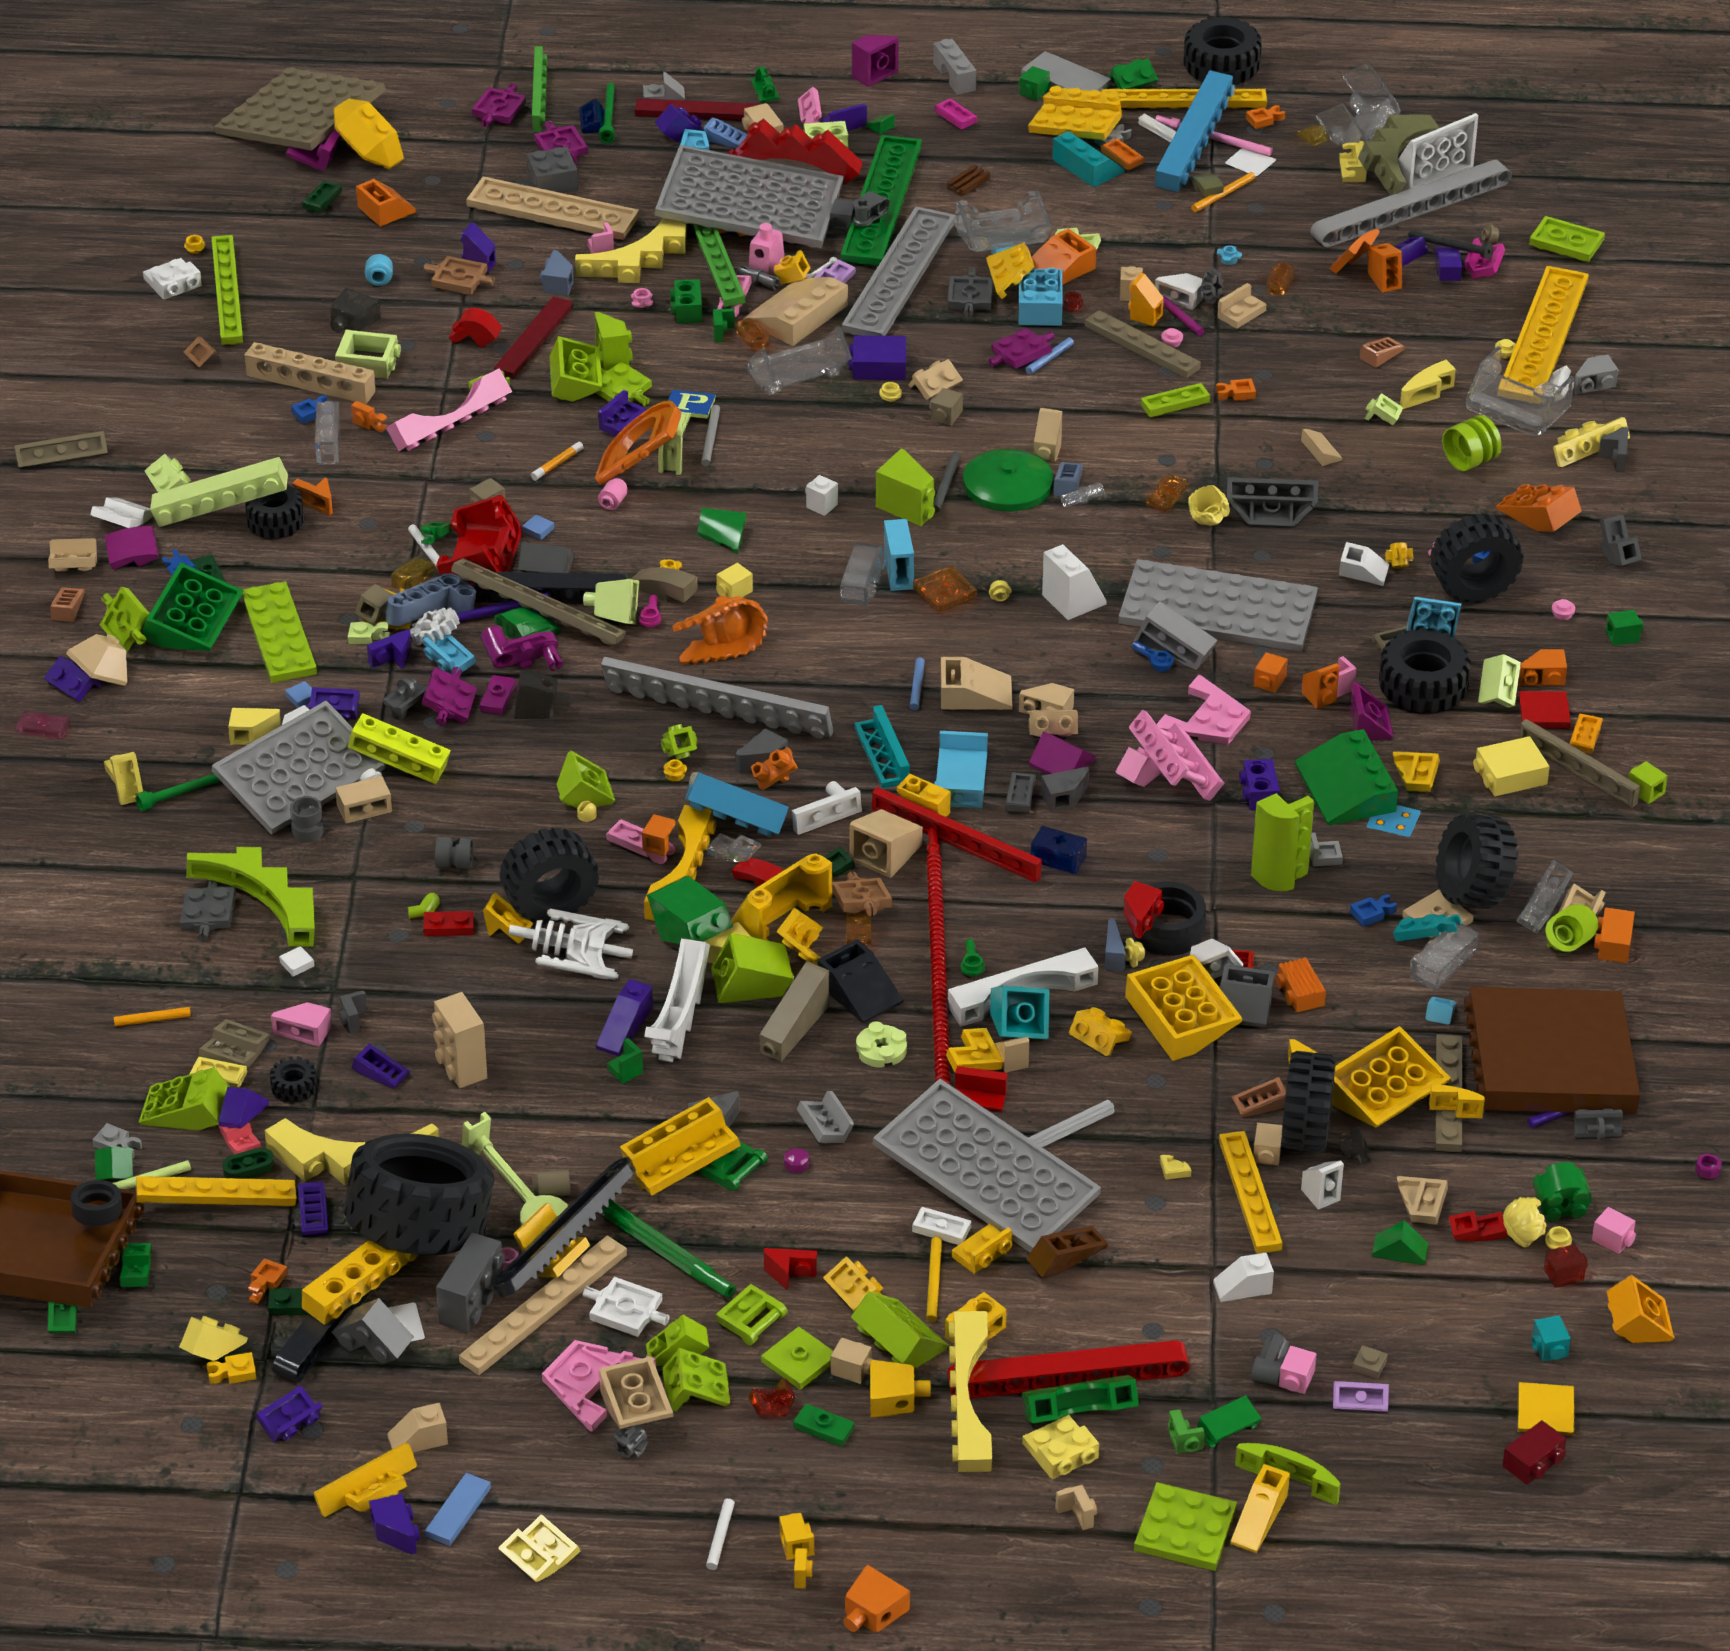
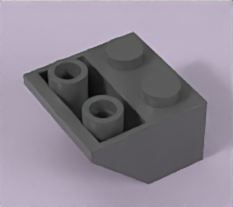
M1232 965L1224 966L1220 989L1241 1015L1242 1022L1239 1024L1266 1028L1273 997L1274 971Z

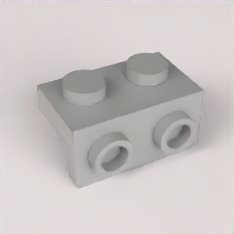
M827 1091L822 1102L800 1101L797 1107V1111L819 1143H845L854 1122L833 1091Z

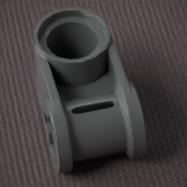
M871 191L867 192L853 202L855 209L853 223L856 226L864 227L870 225L879 217L884 216L890 206L889 199Z

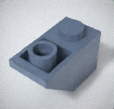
M553 250L550 258L546 259L545 270H542L540 273V283H543V292L569 295L574 283L573 265L557 250Z

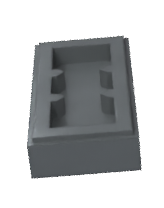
M1012 772L1005 805L1006 811L1030 812L1036 775Z

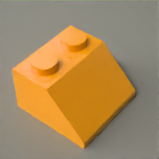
M1633 1275L1628 1276L1606 1291L1609 1300L1608 1308L1612 1313L1614 1322L1612 1326L1620 1337L1623 1336L1632 1343L1667 1342L1675 1339L1665 1298Z

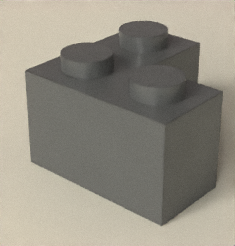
M380 1298L349 1310L332 1331L339 1343L349 1352L365 1346L371 1352L373 1358L382 1365L398 1359L414 1338Z

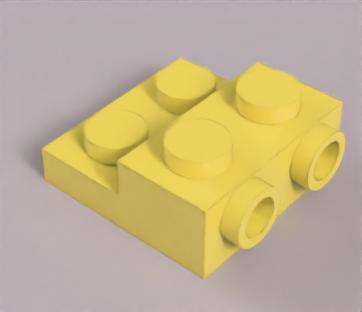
M1070 1415L1024 1435L1022 1439V1444L1051 1479L1066 1475L1072 1470L1084 1464H1090L1099 1458V1442L1085 1426L1079 1427Z

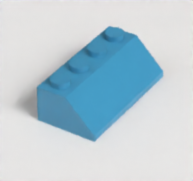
M699 772L691 774L685 800L690 802L689 806L700 811H703L704 807L713 810V816L724 820L729 816L736 819L735 824L745 828H749V825L758 827V833L771 837L772 833L779 834L789 808Z

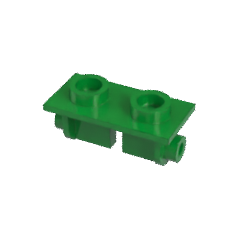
M758 67L755 71V78H750V81L759 101L771 102L779 100L780 96L770 75L767 76L766 68Z

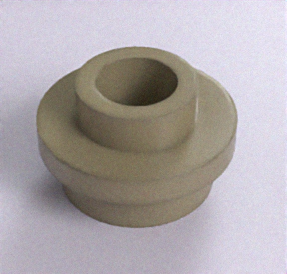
M1489 224L1483 229L1481 238L1484 244L1492 245L1497 243L1499 229L1494 227V225Z

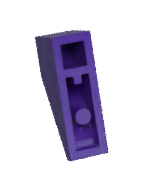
M632 979L628 980L617 996L596 1044V1049L620 1056L624 1050L623 1040L627 1038L632 1039L653 1009L652 986Z

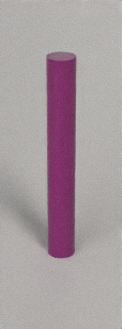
M1163 296V306L1198 336L1204 333V329L1166 296Z

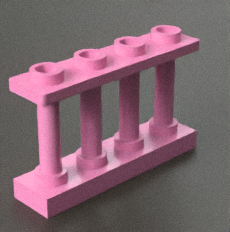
M1142 710L1129 726V729L1171 785L1176 786L1182 778L1191 781L1203 799L1211 801L1224 785L1223 780L1181 725L1174 723L1168 731L1163 730L1157 726L1147 711Z

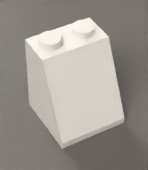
M1064 545L1044 552L1042 596L1067 620L1106 605V599L1090 570Z

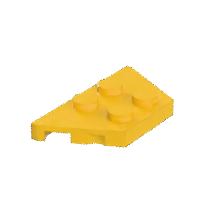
M1025 243L1018 244L986 258L996 292L1001 299L1007 295L1005 290L1011 283L1016 286L1034 268L1029 248Z

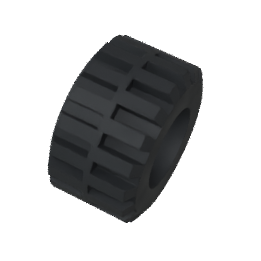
M287 484V488L284 491L245 502L247 526L252 533H256V536L265 537V539L286 538L290 534H295L304 524L301 493L294 486H289V484Z

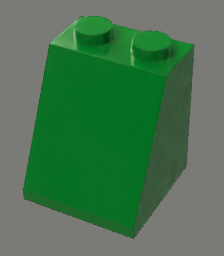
M684 876L647 895L661 941L680 944L682 938L703 942L733 927L726 903L689 876Z

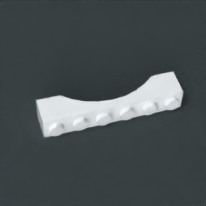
M1086 948L1071 951L948 989V1009L960 1027L984 1020L990 1012L991 988L1018 986L1063 989L1075 992L1098 985V965Z

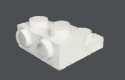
M182 258L174 259L168 263L143 271L144 280L163 300L202 286L201 272L191 262L185 263Z

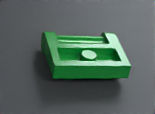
M740 1141V1147L700 1168L699 1173L722 1187L735 1191L740 1186V1182L757 1166H762L768 1161V1156L763 1150H755ZM746 1160H748L739 1170H737L734 1174H731V1173L734 1172L743 1162H745Z

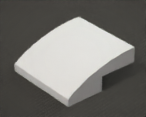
M106 498L104 506H92L90 514L91 516L127 528L140 526L153 517L150 508L120 498Z

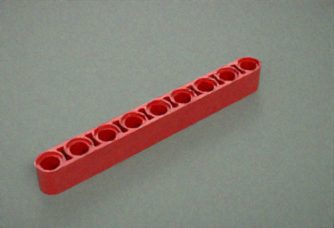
M1178 1340L981 1360L976 1362L971 1371L968 1381L969 1399L1020 1394L1026 1391L1129 1375L1135 1378L1136 1381L1172 1378L1185 1375L1190 1370V1364L1185 1344ZM955 1364L950 1366L947 1370L949 1386L950 1371H955ZM950 1387L951 1395H956V1387Z

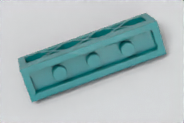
M873 706V719L854 723V728L881 788L898 786L910 774V765L883 706ZM874 728L875 732L873 734L864 732L863 730ZM874 742L882 746L880 749H876L870 745ZM881 757L889 760V762L885 765L877 762V760ZM886 773H890L895 775L896 777L885 779L884 775Z

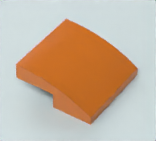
M1374 229L1359 237L1329 269L1336 274L1348 262L1352 265L1373 244L1380 231Z

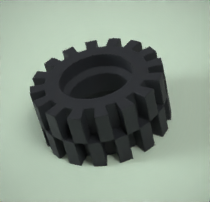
M293 1056L288 1057L289 1061L283 1058L280 1060V1064L276 1062L274 1068L270 1070L272 1094H275L276 1099L281 1098V1102L285 1103L287 1099L293 1104L294 1100L297 1099L299 1103L303 1102L304 1097L307 1100L310 1099V1094L314 1095L318 1086L314 1064L310 1063L308 1059L302 1061V1057L298 1056L297 1060H293ZM291 1078H299V1079H300V1080L294 1081V1082L286 1081V1080L291 1079Z

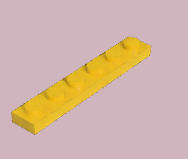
M1245 1131L1219 1134V1143L1256 1254L1281 1251L1283 1243Z
M136 1176V1203L295 1206L296 1204L295 1180Z

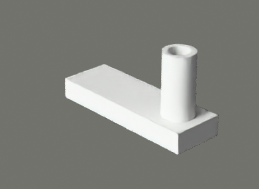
M836 781L830 782L826 786V792L830 795L829 797L792 810L793 830L799 835L862 812L860 791L856 787L844 790Z

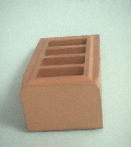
M1386 337L1362 345L1360 347L1359 359L1377 368L1405 350V346L1390 337Z
M62 587L51 604V620L74 622L85 594V589Z
M1277 1077L1234 1095L1232 1099L1241 1117L1244 1118L1283 1109L1286 1089L1280 1078ZM1258 1099L1259 1102L1254 1104L1253 1100ZM1248 1101L1250 1106L1245 1108L1242 1102Z

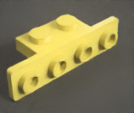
M1621 417L1606 424H1596L1595 421H1589L1582 424L1583 427L1580 429L1574 428L1565 431V435L1557 438L1558 444L1553 447L1558 467H1564L1599 452L1602 437L1623 427H1628L1626 418Z

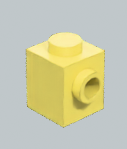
M739 563L716 574V590L720 596H727L730 599L732 597H744L753 592V574Z

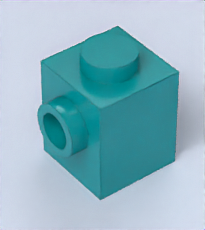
M1561 1316L1534 1320L1531 1342L1534 1351H1538L1542 1362L1568 1357L1571 1338Z

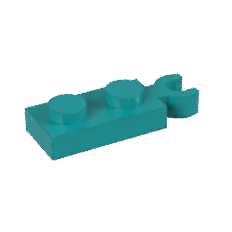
M1429 914L1421 918L1407 917L1399 922L1393 935L1396 941L1440 936L1445 931L1448 933L1458 931L1456 925H1461L1462 921L1459 914L1448 917L1445 914L1436 916L1435 914Z

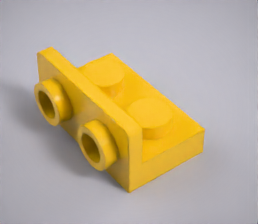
M988 1224L952 1249V1258L975 1274L982 1268L988 1267L993 1260L1006 1254L1012 1248V1230L1007 1227L1001 1232Z
M847 1256L823 1277L853 1311L856 1310L868 1291L881 1294L880 1291L884 1289L874 1277L869 1280L865 1276L868 1271L858 1260L853 1263Z

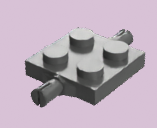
M969 267L967 270L968 274L965 276H950L948 308L956 310L965 309L964 316L967 318L968 312L969 318L973 316V309L979 311L991 310L993 279L976 276L977 270L975 267H973L972 272L971 267Z
M208 880L207 888L186 889L180 918L181 930H198V940L203 942L204 939L206 942L208 941L210 930L230 928L236 900L235 887H218L219 882Z

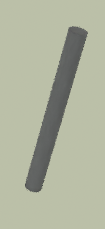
M957 451L951 454L934 500L935 513H938L942 507L961 455Z

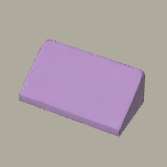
M1334 1381L1333 1409L1388 1412L1389 1384Z

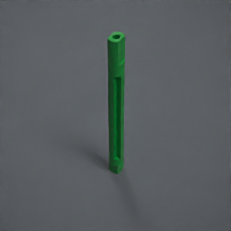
M608 1201L609 1206L602 1208V1216L702 1284L710 1286L728 1298H731L735 1293L737 1287L717 1274L712 1267L616 1202Z

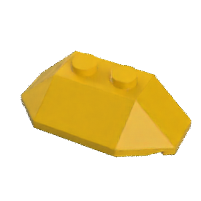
M347 99L334 107L335 130L362 159L382 165L386 169H390L404 160L397 131L369 101Z

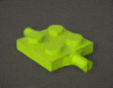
M622 361L608 371L601 368L602 389L596 392V394L610 402L621 391L626 390L628 391L629 402L637 401L643 406L649 404L650 399L643 395L645 391L652 387V381Z
M121 587L114 598L108 593L104 594V598L101 597V600L107 606V610L100 623L103 630L107 634L119 639V644L126 652L129 651L134 641L139 645L144 644L146 637L143 636L140 629L150 613L129 588Z

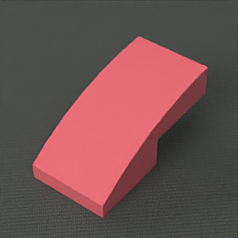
M249 1122L241 1129L218 1125L221 1134L234 1155L262 1148L261 1142L252 1134Z

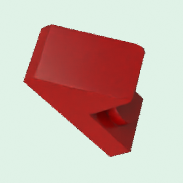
M764 1248V1271L783 1288L788 1290L790 1276L817 1277V1251Z

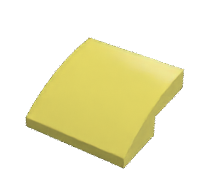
M542 1514L523 1532L517 1529L498 1547L499 1551L535 1582L552 1575L581 1552L572 1540Z

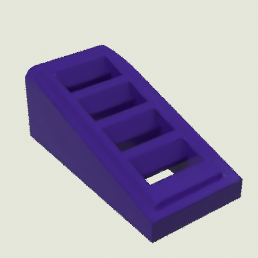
M370 1043L354 1058L352 1064L354 1071L393 1089L410 1074L408 1069ZM394 1073L398 1074L395 1079L391 1077Z
M325 1183L299 1184L302 1236L328 1233ZM310 1221H322L320 1223L306 1224V1222Z

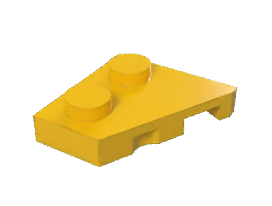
M1393 752L1394 763L1407 791L1431 792L1440 762L1439 754Z

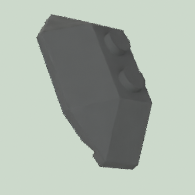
M1227 477V500L1248 526L1295 527L1318 504V481Z

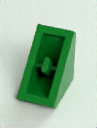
M1402 1221L1376 1234L1372 1257L1425 1265L1428 1242L1409 1224Z

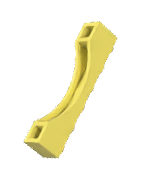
M954 1311V1322H949V1338H954V1346H949L950 1363H955V1371H950V1387H956V1395H951V1412H956V1420L951 1422L952 1437H957V1445H952V1461L958 1462V1472H991V1433L982 1425L975 1414L968 1392V1381L971 1371L978 1358L987 1349V1311Z

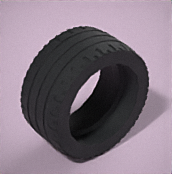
M1163 881L1150 884L1149 886L1162 890L1161 901H1164V907L1161 913L1179 914L1188 920L1178 924H1164L1153 920L1151 929L1149 931L1146 930L1141 939L1136 938L1132 931L1135 941L1142 943L1147 951L1154 954L1175 956L1191 951V947L1200 944L1204 937L1207 914L1205 900L1198 891L1183 883Z

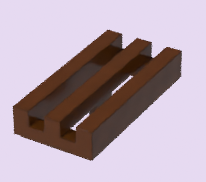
M974 164L947 182V189L964 196L989 180L990 172L986 171L984 173L983 168L978 169V166Z

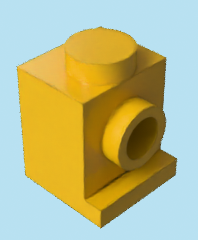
M800 250L795 256L787 255L781 258L779 264L774 265V273L780 278L781 284L804 280L811 267L802 250Z
M802 1513L779 1516V1533L786 1559H795L796 1548L807 1549V1556H813L814 1535L811 1533L809 1523L804 1524Z

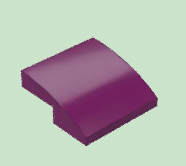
M152 526L131 527L105 535L109 563L113 570L133 561L139 567L159 558Z

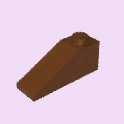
M1093 1226L1041 1236L1026 1259L1042 1277L1060 1274L1105 1249L1108 1243Z

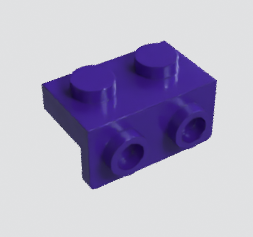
M623 390L599 410V429L617 436L632 420L646 411V408L629 402L628 391Z
M59 656L44 677L47 682L78 702L83 699L92 685L98 688L102 686L98 680L91 678L71 658L67 660L62 656Z
M312 687L310 703L307 704V708L310 710L327 701L346 721H350V719L357 720L360 692L353 689Z
M300 1385L258 1412L255 1418L274 1443L282 1438L286 1441L298 1432L297 1428L303 1424L308 1427L320 1418L318 1414L323 1405L320 1402L314 1404Z

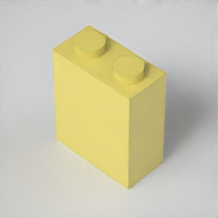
M1530 736L1477 748L1476 758L1473 761L1475 771L1480 773L1486 788H1489L1494 796L1548 784L1550 766Z

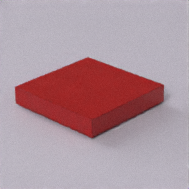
M1519 691L1518 699L1522 722L1528 719L1543 729H1570L1571 720L1566 691Z

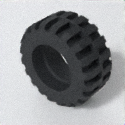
M1212 17L1209 20H1201L1200 23L1197 22L1190 27L1185 35L1183 58L1185 69L1196 80L1200 79L1201 82L1205 80L1210 70L1233 76V85H1238L1240 82L1244 83L1252 78L1260 69L1261 36L1249 23L1241 22L1236 18Z
M1481 513L1474 514L1472 517L1467 515L1458 522L1455 520L1450 523L1451 526L1448 529H1443L1440 533L1441 537H1437L1433 544L1430 562L1442 588L1450 597H1454L1455 600L1462 602L1465 600L1467 603H1474L1477 600L1478 602H1485L1486 599L1490 597L1494 599L1498 597L1497 594L1507 591L1511 583L1514 584L1517 580V574H1520L1524 562L1523 549L1509 524L1505 523L1502 518L1491 514L1483 516ZM1491 550L1489 555L1479 563L1463 566L1473 555Z
M1418 629V631L1409 630L1405 634L1400 633L1396 635L1382 649L1379 686L1389 701L1392 700L1394 705L1397 707L1402 706L1407 711L1411 712L1414 710L1422 714L1424 712L1437 713L1438 710L1446 711L1451 706L1457 705L1467 694L1471 659L1464 645L1456 638L1452 639L1447 633L1441 634L1437 630L1425 631V629Z
M1475 812L1461 813L1449 822L1448 828L1442 834V841L1439 842L1438 856H1436L1437 884L1441 889L1442 895L1452 904L1490 909L1503 900L1502 897L1507 896L1509 887L1514 882L1513 876L1517 871L1516 859H1518V851H1516L1518 844L1517 839L1514 837L1515 832L1510 827V824L1499 816Z
M552 827L551 830L546 828L540 829L535 834L531 832L522 841L519 839L514 844L515 847L513 849L510 848L506 853L507 859H503L499 874L501 885L513 909L518 914H521V917L528 920L531 919L534 922L544 920L549 923V921H554L547 914L550 908L577 913L581 906H585L589 902V897H593L596 891L595 886H598L599 868L586 842L580 835L568 829H563L562 831L561 828ZM563 868L553 878L542 882H536L545 873L554 869Z
M1305 1051L1291 1053L1281 1145L1285 1149L1316 1153L1326 1150L1336 1058L1330 1054Z

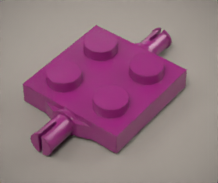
M510 83L505 90L489 87L472 108V116L481 118V125L483 127H488L491 121L510 124L527 103L526 96L515 93L517 90L515 83Z
M547 121L545 123L547 130L534 134V140L541 151L557 147H567L575 165L578 162L576 157L588 154V146L573 125L555 127L552 121Z
M1026 328L1019 330L1013 335L1001 338L999 341L991 344L992 352L997 356L989 358L988 363L992 367L1000 363H1007L1014 368H1018L1052 352L1051 344L1048 342L1055 339L1054 333L1049 331L1044 335L1038 336Z
M436 667L431 672L421 704L432 708L438 713L436 724L440 723L439 726H444L447 718L454 719L462 724L468 719L477 687L459 679L462 673L461 668L458 670V667H453L451 675Z

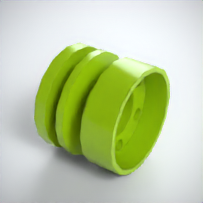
M1481 414L1446 429L1442 436L1443 450L1447 459L1453 467L1462 472L1498 457L1501 453L1502 443L1497 427L1492 420Z

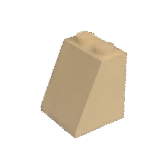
M880 809L850 823V857L855 863L892 878L922 846L923 827Z

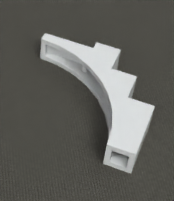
M681 938L675 971L665 1004L656 1022L652 1026L646 1027L644 1037L651 1041L653 1045L652 1053L658 1055V1060L673 1062L674 1058L681 1059L685 1032L691 1031L695 1004L700 1005L710 949V945L706 942Z

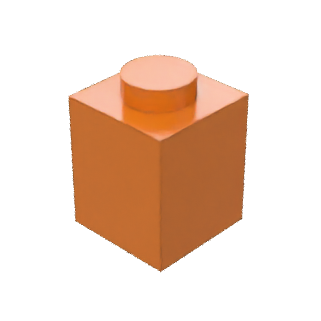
M1266 652L1255 668L1254 687L1276 693L1286 678L1288 659Z

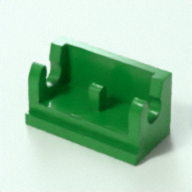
M1245 1395L1200 1416L1197 1428L1202 1427L1204 1429V1442L1212 1449L1216 1447V1443L1220 1442V1440L1247 1427L1251 1429L1256 1428V1424L1261 1423L1262 1418Z

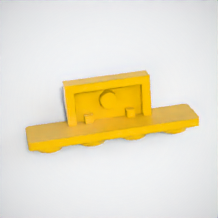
M405 1442L315 1491L314 1497L320 1514L327 1517L347 1505L359 1512L370 1510L369 1501L397 1495L400 1490L407 1487L405 1478L402 1475L417 1467L410 1444Z

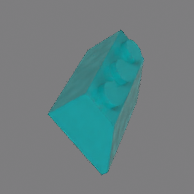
M1070 131L1053 138L1052 159L1092 187L1125 173L1123 167Z

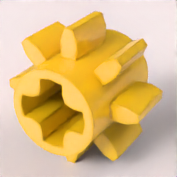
M1404 542L1390 544V550L1385 552L1386 562L1391 563L1394 569L1409 567V561L1414 559L1413 548L1407 549V543Z

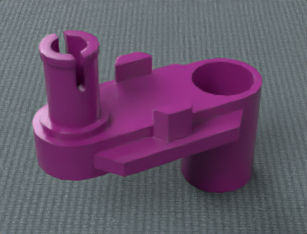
M499 626L489 627L481 633V641L493 666L496 668L520 664L523 669H527L533 665L531 660L541 658L542 656L545 657L548 667L552 671H555L554 664L557 670L563 666V661L557 652L559 644L552 632H538L507 641L502 628Z

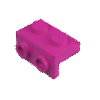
M1479 238L1473 240L1472 244L1482 246ZM1503 243L1492 245L1494 252L1490 259H1484L1480 254L1468 252L1464 264L1466 270L1470 272L1472 279L1491 277L1497 273L1505 252Z

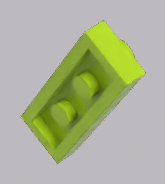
M1202 383L1141 398V406L1149 417L1210 402V394Z

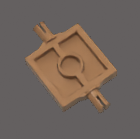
M447 256L439 265L428 263L424 265V272L435 274L431 279L432 287L441 288L442 290L472 295L479 284L483 283L493 286L495 283V277L485 275L487 272L486 263Z
M853 871V874L852 872L848 873L847 881L832 882V892L843 912L858 913L860 910H866L869 916H871V913L874 916L877 914V911L892 907V897L881 878L860 879L857 873Z

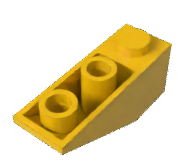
M1266 1464L1263 1465L1253 1483L1231 1539V1545L1257 1554L1288 1496L1290 1473Z

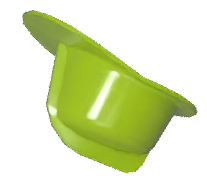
M1582 904L1570 905L1557 913L1546 924L1547 947H1552L1557 951L1571 952L1588 942L1598 929V919L1595 913L1589 907Z

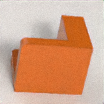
M653 814L642 831V851L665 857L669 851L668 836L675 827V820Z

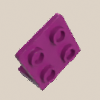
M333 130L330 136L313 150L289 147L286 156L324 171L337 151L341 135L336 130Z

